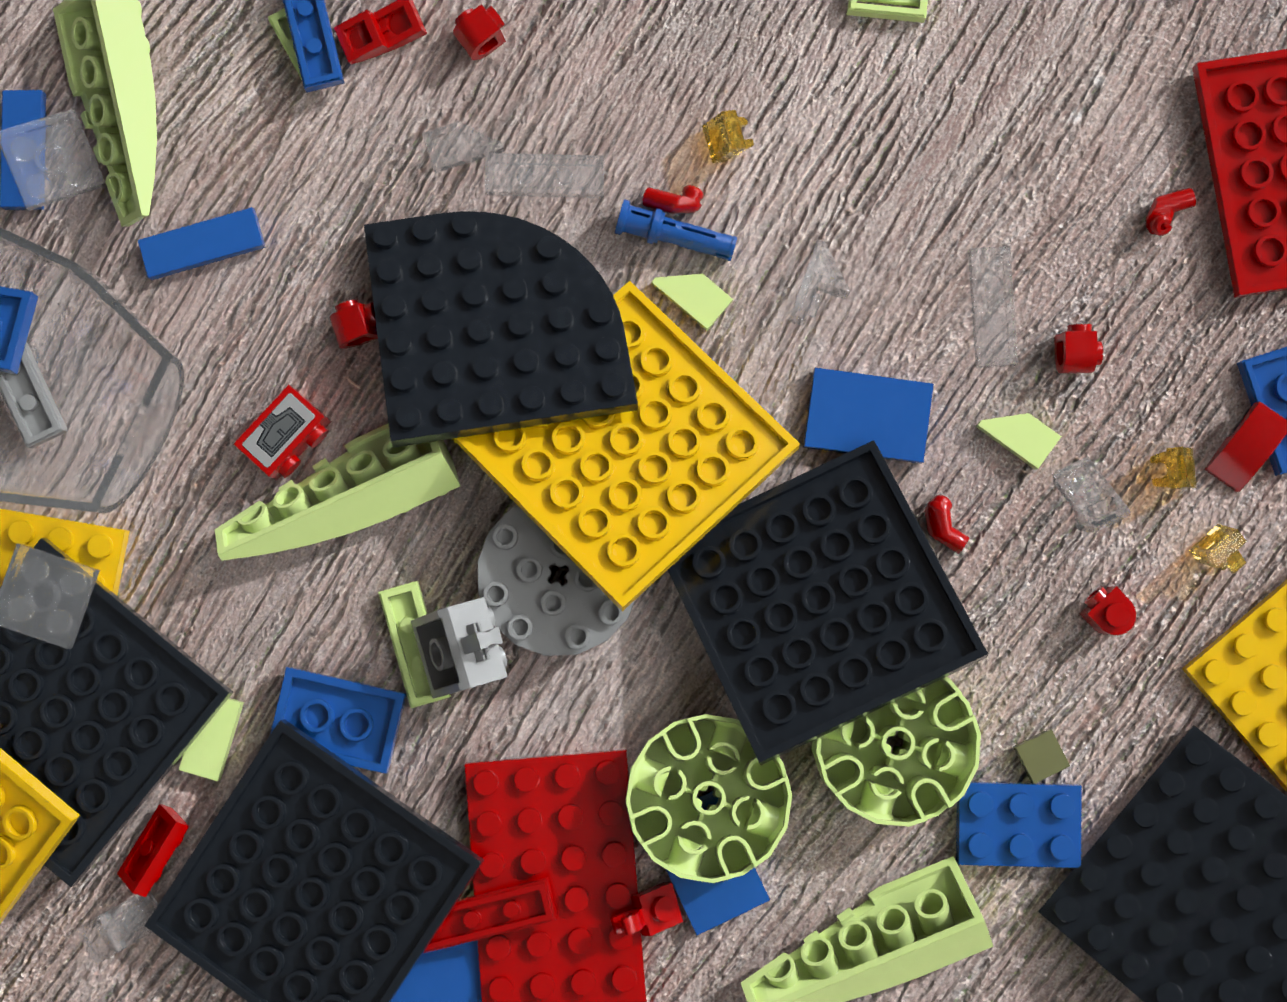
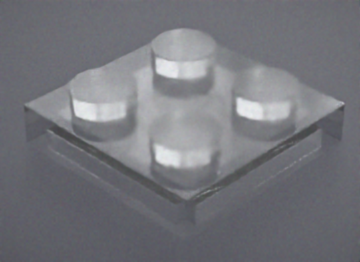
M75 108L0 130V147L27 211L105 187L104 178Z
M17 543L0 589V626L66 649L73 648L100 570L25 544Z

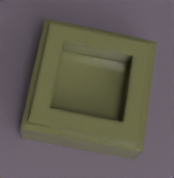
M1047 729L1013 746L1030 782L1033 784L1070 767L1052 729Z

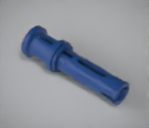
M626 199L623 200L614 233L621 235L625 232L646 238L649 244L657 243L659 240L700 253L713 255L727 261H731L737 241L736 236L722 234L665 217V213L660 209L656 208L653 212L632 206L630 201Z

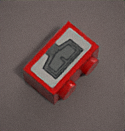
M288 385L237 439L234 445L265 474L278 480L281 476L284 478L288 477L296 470L301 463L298 457L308 446L314 448L322 442L329 432L326 427L332 421L298 390Z

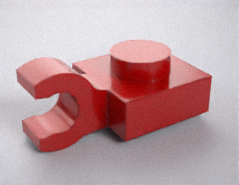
M662 882L632 895L631 899L634 908L610 918L615 934L625 931V935H630L641 931L642 936L655 935L683 922L672 882Z

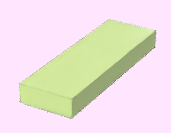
M419 581L378 592L410 708L451 697L448 694L432 698L411 620L428 614Z

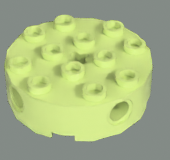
M945 677L813 740L812 752L821 780L847 809L876 824L910 827L939 816L965 795L979 767L981 732L976 717L972 713L970 703L952 680ZM896 731H898V737L904 740L902 747L895 746L893 752H891V746L886 744L888 736H894Z
M704 714L675 721L646 742L630 769L625 803L632 832L654 862L680 878L716 883L743 876L772 855L788 828L792 791L783 761L780 757H777L760 765L738 719ZM708 786L714 788L713 796L718 798V802L716 805H708L707 809L704 810L701 808L702 801L697 798L698 791H706Z

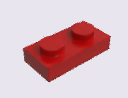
M163 804L158 805L117 872V875L133 894L143 897L148 895L154 883L161 877L163 868L171 855L182 843L184 834L189 828V825L171 807Z

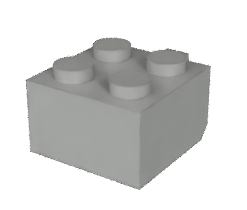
M485 597L442 608L411 620L433 699L508 677L506 673V654L503 648L499 646V644L503 643L499 627L495 628V616L492 609L487 606Z

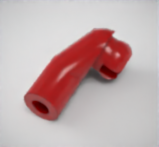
M691 185L683 188L682 196L648 187L643 195V205L655 210L656 208L666 213L693 214L701 208L702 204L700 201L704 195L701 189Z
M1192 188L1161 195L1153 200L1145 219L1147 230L1151 234L1158 236L1168 234L1173 228L1170 224L1175 212L1195 207L1196 197Z
M936 495L927 503L925 508L927 531L932 538L959 554L966 546L969 537L952 527L950 513L952 502L950 499L943 495Z

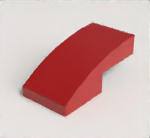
M396 0L374 13L367 9L333 27L350 64L359 63L388 53L427 34L413 0Z
M1262 402L1254 403L1232 436L1226 437L1204 470L1234 491L1240 492L1286 436L1287 420Z

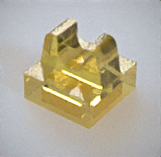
M736 110L722 111L702 126L712 163L726 162L754 145L753 139H744L741 129L748 125V121L744 117H738Z
M1166 448L1167 451L1151 456L1150 463H1163L1167 467V474L1163 478L1152 479L1154 486L1178 490L1197 488L1193 448Z
M1217 524L1192 546L1189 552L1199 563L1214 568L1219 567L1223 571L1228 568L1234 574L1246 564L1238 549L1247 541L1238 529Z

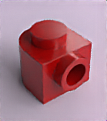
M482 4L475 9H467L455 20L456 26L453 30V35L472 60H480L506 42L501 32V28L505 24L491 5L486 9Z
M350 300L335 306L336 312L331 314L329 318L339 348H352L378 339L373 302L365 305L358 303V300Z
M1091 324L1068 325L1067 331L1054 336L1055 364L1059 374L1093 373L1096 365H1101L1103 345L1101 341H1097V331H1092Z
M1103 586L1097 588L1085 599L1084 603L1087 607L1080 613L1096 632L1103 635L1125 634L1131 630L1136 621V609L1133 603L1117 586L1107 587L1106 589Z

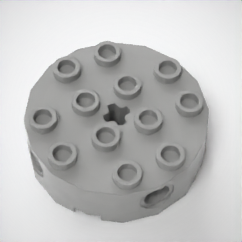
M518 505L510 508L488 532L478 559V592L480 598L485 597L487 606L492 609L496 621L495 626L499 627V630L515 645L544 656L577 655L608 641L629 618L635 600L622 612ZM555 565L561 569L568 566L570 572L566 574V579L568 580L566 585H562L559 582L553 584L550 582L549 579L553 576L551 568Z

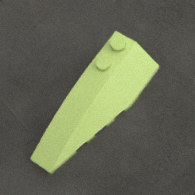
M64 0L53 8L69 86L73 96H80L86 111H83L80 116L85 129H93L97 144L93 151L98 163L106 165L109 174L106 177L105 183L121 226L129 227L149 216L156 164V99L149 55L150 45L145 37L141 18V4L139 0Z
M389 423L353 439L344 445L347 452L329 463L324 458L313 465L315 473L298 484H294L290 480L278 488L279 491L273 500L267 504L258 501L216 528L215 537L219 558L223 561L265 555L312 545L383 522L401 513H406L414 507L438 496L447 494L461 485L454 462L444 440L393 448L390 439Z
M954 856L879 886L868 894L869 899L854 910L847 908L837 915V922L821 933H818L816 930L804 938V944L789 955L782 953L741 982L747 1002H846L919 978L994 947L986 922Z

